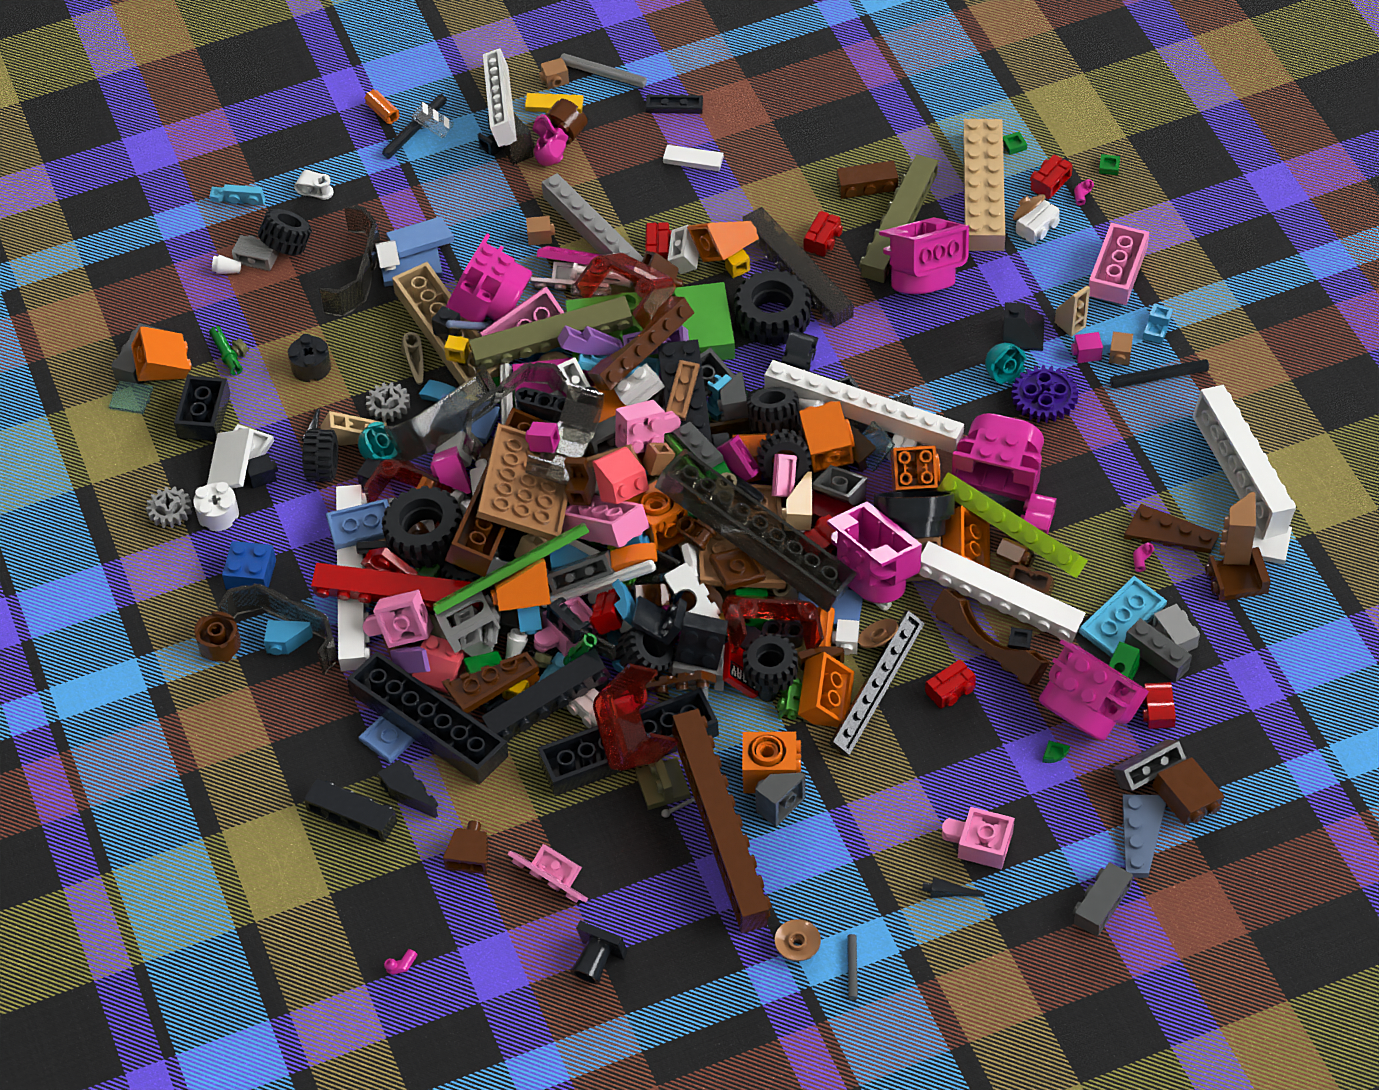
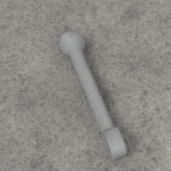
M694 797L669 810L664 809L661 815L664 818H668L671 813L694 802Z

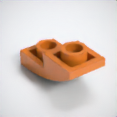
M639 543L610 551L611 568L617 572L648 560H653L654 563L657 562L656 544Z

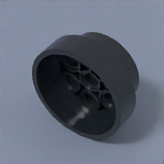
M948 491L884 492L874 494V507L913 538L934 537L946 534L945 520L950 519L951 515L955 514V497L953 492Z

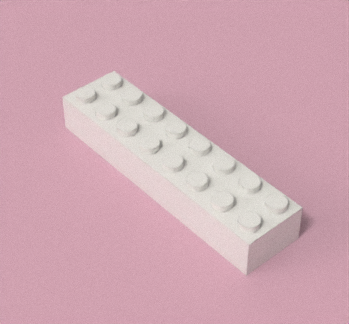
M1224 385L1201 389L1193 419L1239 499L1241 500L1250 492H1255L1256 528L1261 537L1265 540L1287 533L1296 510L1295 503L1290 499L1284 484L1277 477L1276 470L1270 465L1267 455L1260 448L1259 442L1250 431L1248 423L1244 421L1240 409L1236 407L1231 394L1227 392Z

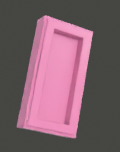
M775 454L771 496L789 497L794 490L797 456Z

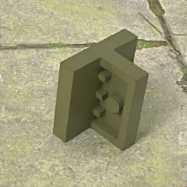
M655 751L651 753V762H648V766L635 769V775L648 810L691 798L677 757L663 761L660 751Z

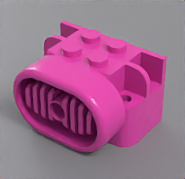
M933 217L879 231L880 236L890 238V246L883 248V253L890 255V265H892L891 286L897 292L926 294L949 288L955 284L956 267L963 266L967 262L969 255V225Z
M489 234L485 235L463 271L446 305L447 308L459 313L461 317L471 322H484L486 317L496 321L513 310L532 277L531 270L516 263L513 257L502 252L503 246L500 245L499 249H496L487 244L490 237Z
M992 413L979 415L972 421L968 435L959 440L957 451H953L952 474L978 491L1025 502L1026 498L1030 499L1032 493L1035 494L1040 480L1041 451L1044 444L1043 434L1036 426L1024 420Z
M869 502L860 504L827 520V524L835 530L831 535V542L837 547V560L839 561V576L841 580L860 597L873 603H889L899 599L905 592L906 579L920 572L922 544Z
M1061 639L1059 643L1065 647L1059 657H1054L1052 660L1054 665L1049 672L1050 681L1040 695L1039 702L1084 733L1097 740L1105 741L1116 723L1127 724L1132 720L1149 691L1081 647Z

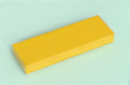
M527 93L525 111L548 112L558 100L564 98L578 106L576 110L581 114L584 97L583 95Z

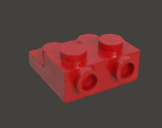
M386 547L369 550L360 563L365 569L412 575L418 574L415 569Z

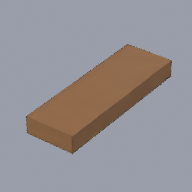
M679 360L666 412L673 411L681 421L686 420L700 368L698 363Z

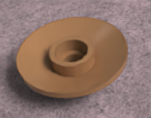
M1042 194L1029 198L1026 195L1018 201L1020 206L1015 211L1012 217L1013 220H1017L1031 212L1046 196Z
M883 619L869 625L859 635L858 643L863 648L886 645L898 631L897 622L893 619Z
M794 919L787 921L778 928L775 934L777 951L784 958L791 961L808 960L820 948V933L812 923L806 920ZM800 942L802 945L796 946L794 943Z

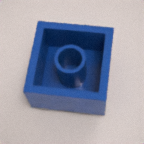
M232 541L222 574L226 590L267 594L276 563L273 545Z

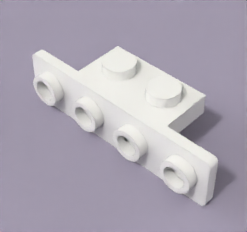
M553 262L552 279L531 277L530 282L540 289L554 286L556 290H566V288H575L578 284H582L585 286L577 292H585L591 286H598L593 291L594 293H599L604 287H609L611 290L608 283L587 282L580 279L571 280L574 263ZM578 264L579 266H585V267H590V266H592V265H586V264Z

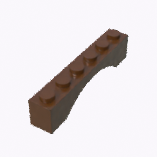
M671 296L657 309L653 319L639 335L615 353L602 359L587 373L598 389L612 390L694 314L685 297Z
M952 588L943 589L931 608V611L936 614V618L939 621L951 625L955 633L968 638V642L972 646L981 648L985 651V656L992 660H997L1001 664L1002 669L1014 673L1018 676L1017 680L1024 685L1038 684L1051 663L1035 650L1012 649L993 640L978 624L969 600Z

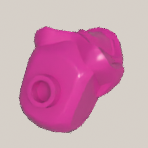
M541 114L536 117L532 128L540 136L534 148V156L542 166H551L558 164L563 159L562 154L566 148L569 136L561 128H554L549 118L545 114Z

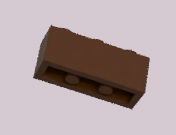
M894 160L837 168V185L841 199L895 191L898 187V174Z

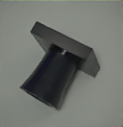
M580 920L576 929L582 943L586 945L578 960L570 969V972L583 981L599 985L609 954L625 959L628 951L621 936Z

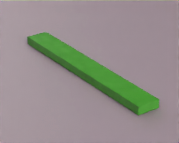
M585 522L488 573L485 577H481L433 603L435 613L437 615L589 533Z

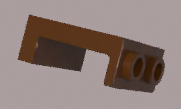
M1259 547L1252 548L1249 565L1223 564V560L1215 561L1213 555L1209 556L1208 563L1205 564V573L1207 577L1211 578V591L1213 594H1216L1218 602L1269 593L1271 580Z

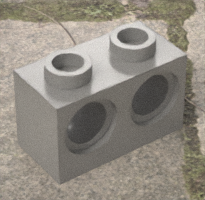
M471 605L455 613L456 625L477 615L480 611ZM486 624L460 638L462 650L471 657L494 651L493 647L489 648V645L484 644Z

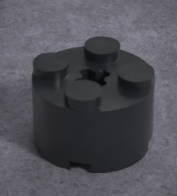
M791 330L781 363L810 372V364L814 360L819 338Z
M303 334L290 345L288 349L290 366L293 375L298 380L310 382V380L317 379L318 381L328 375L331 370V360L328 345L323 339L311 336L310 334Z

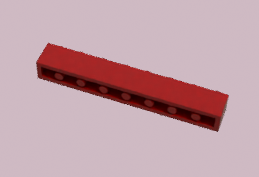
M316 563L311 587L314 594L321 598L332 596L344 601L356 599L362 603L378 602L382 598L419 590L427 611H433V603L472 582ZM486 589L482 590L484 596L486 595ZM475 602L469 605L474 606L480 612L484 606L482 602Z

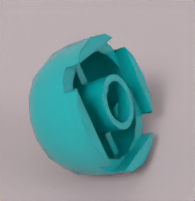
M1000 343L992 347L987 353L985 367L989 376L1000 384L1008 381L1010 384L1015 382V378H1020V373L1024 372L1025 367L1023 365L1024 360L1027 361L1025 352L1016 345Z
M373 422L365 427L358 439V449L364 459L370 458L388 462L396 457L397 451L400 448V441L395 430L391 427L387 428L383 422Z

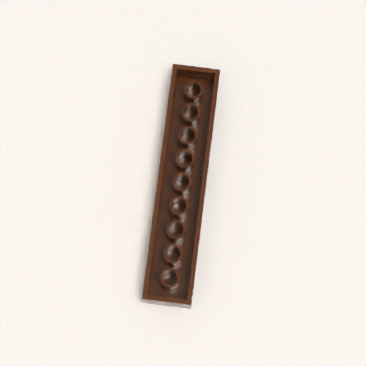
M512 407L504 425L526 432L530 429L533 422H549ZM488 463L445 559L449 563L483 577L486 576L507 527L476 517Z
M699 709L673 715L672 736L742 934L766 927L768 918L771 917L769 909H772L769 896H764L762 876H757L755 856L750 855L748 851L750 847L749 839L746 834H742V819L739 814H735L734 807H736L734 797L732 794H728L727 788L729 784L725 774H721L720 768L722 764L718 754H714L713 748H715L713 737L707 734L708 724L704 715L701 716Z

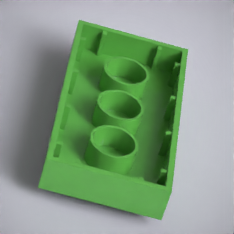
M724 282L566 300V310L569 312L625 296L632 314L633 326L626 330H617L608 334L620 339L623 343V335L643 331L653 319L657 309L671 296L685 297L694 314L682 325L688 329L689 340L698 339L700 354L711 347L721 360L735 359V343ZM572 352V358H576L578 362L579 353ZM651 354L647 357L658 359V354Z

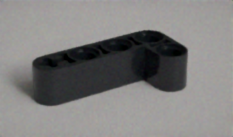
M526 387L520 388L515 392L516 409L542 420L565 426L570 425L577 429L584 430L591 427L600 409L599 391L594 387L584 388L578 400Z
M769 620L763 624L762 634L764 637L767 634H772V636L778 634L781 635L782 639L785 637L789 639V643H793L795 649L803 645L804 635L801 623L797 621ZM774 660L761 663V665L766 667H774L780 664ZM764 690L758 691L759 698L764 702H772L778 695V693H773V691H769V694L764 693Z

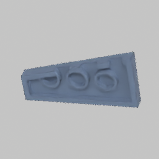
M1123 794L1125 870L1133 874V877L1148 878L1166 803L1159 795Z

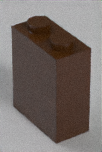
M1192 757L1159 772L1152 785L1184 826L1191 822L1197 823L1208 814L1213 815L1221 809V804L1225 797Z

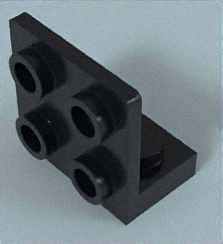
M639 596L636 599L631 624L638 630L654 637L657 641L669 645L682 630L687 602L679 598L675 604H671L665 610Z

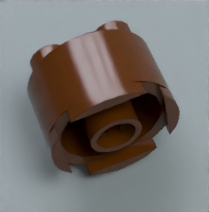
M563 98L558 100L545 115L549 118L554 128H561L569 136L566 144L570 145L588 124V120L583 111L580 114L576 110L578 108L576 104Z
M220 611L212 612V615L207 617H201L194 628L200 654L211 661L229 662L241 646V637L234 618L230 614Z

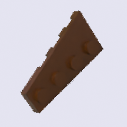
M1140 504L1124 534V539H1141L1144 543H1151V541L1159 542L1167 547L1176 545L1182 546L1185 550L1211 554L1219 538V533Z
M524 652L504 659L498 665H487L481 667V671L472 674L467 672L461 674L458 679L452 681L447 679L442 681L458 707L465 713H469L537 673L539 668L528 652Z
M696 670L694 673H678V678L666 675L660 676L659 681H656L655 678L627 682V689L630 692H634L635 696L648 695V691L654 690L655 693H667L668 689L676 688V691L689 690V686H696L698 689L709 688V684L716 683V674Z

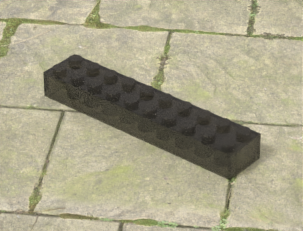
M685 448L662 471L655 485L662 493L709 525L717 533L826 612H829L843 596L857 575L847 565Z

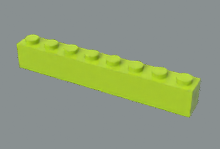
M950 472L946 474L937 488L939 491L953 492L957 503L1073 577L1077 578L1086 565L1087 559Z

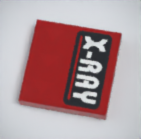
M729 641L725 643L723 681L753 699L758 696V691L755 690V686L751 687L744 678L743 651L745 650Z

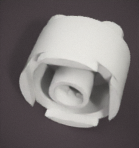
M226 482L212 483L199 487L196 490L194 507L200 525L208 527L211 531H222L230 528L233 525L232 522L239 516V509L234 491Z

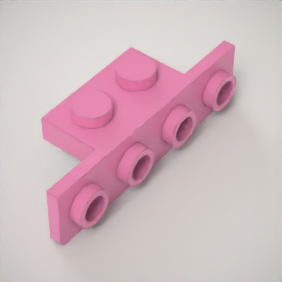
M543 844L533 862L512 851H509L507 854L513 858L512 863L520 868L526 866L531 869L530 874L540 880L542 877L549 881L547 885L557 891L563 889L566 891L567 894L565 896L576 903L578 900L587 902V897L571 888L582 867L549 846Z

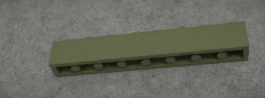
M916 154L914 160L909 162L908 172L903 174L901 186L896 188L894 200L889 202L887 214L882 216L880 228L875 230L873 242L868 244L866 256H862L859 268H862L861 277L884 283L892 267L890 265V255L883 253V248L890 246V238L880 236L879 231L914 223L938 174V159Z
M622 296L471 339L469 344L477 370L489 369L494 365L510 363L515 359L528 358L533 354L546 353L551 349L561 347L557 338L565 325L581 332L588 326L605 334L617 330H626L633 326L632 314L626 297Z

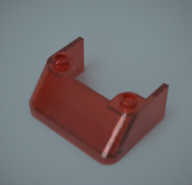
M622 252L596 256L574 283L583 298H590L610 271L636 283L635 291L642 300L632 315L643 330L653 319L657 309L670 298L676 289V284L670 276Z
M405 459L383 460L364 485L367 503L375 502L392 478L417 488L424 476L436 482L433 487L440 488L441 492L446 490L452 494L455 490L441 483L438 477L434 478L430 469ZM433 520L436 529L439 526V521Z
M731 594L726 597L722 604L724 618L728 621L727 634L731 653L737 652L747 636L744 619L800 620L803 626L806 650L818 648L824 639L818 609L811 602L793 597Z
M629 663L596 695L593 701L594 714L611 769L622 771L656 763L679 742L678 738L649 733L646 736L639 709L647 702L648 695L645 685L658 674L656 669Z

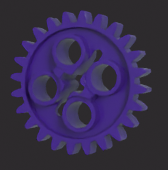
M1042 365L1041 369L1034 366V371L1027 368L1026 374L1021 372L1020 378H1015V384L1012 385L1011 398H1013V405H1017L1016 410H1022V416L1029 414V420L1037 417V422L1043 418L1045 423H1048V419L1051 418L1056 422L1057 416L1064 419V414L1070 415V411L1075 409L1079 392L1077 383H1073V377L1067 378L1068 372L1061 374V368L1054 371L1053 366H1050L1049 369H1046L1044 365Z

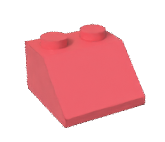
M627 447L592 461L602 502L619 504L649 490L645 469Z
M430 634L428 639H425L420 646L426 649L430 671L413 673L412 676L430 688L448 693L442 681L447 679L452 681L460 678L465 669L464 659L468 658V654L463 650L455 653L446 639Z

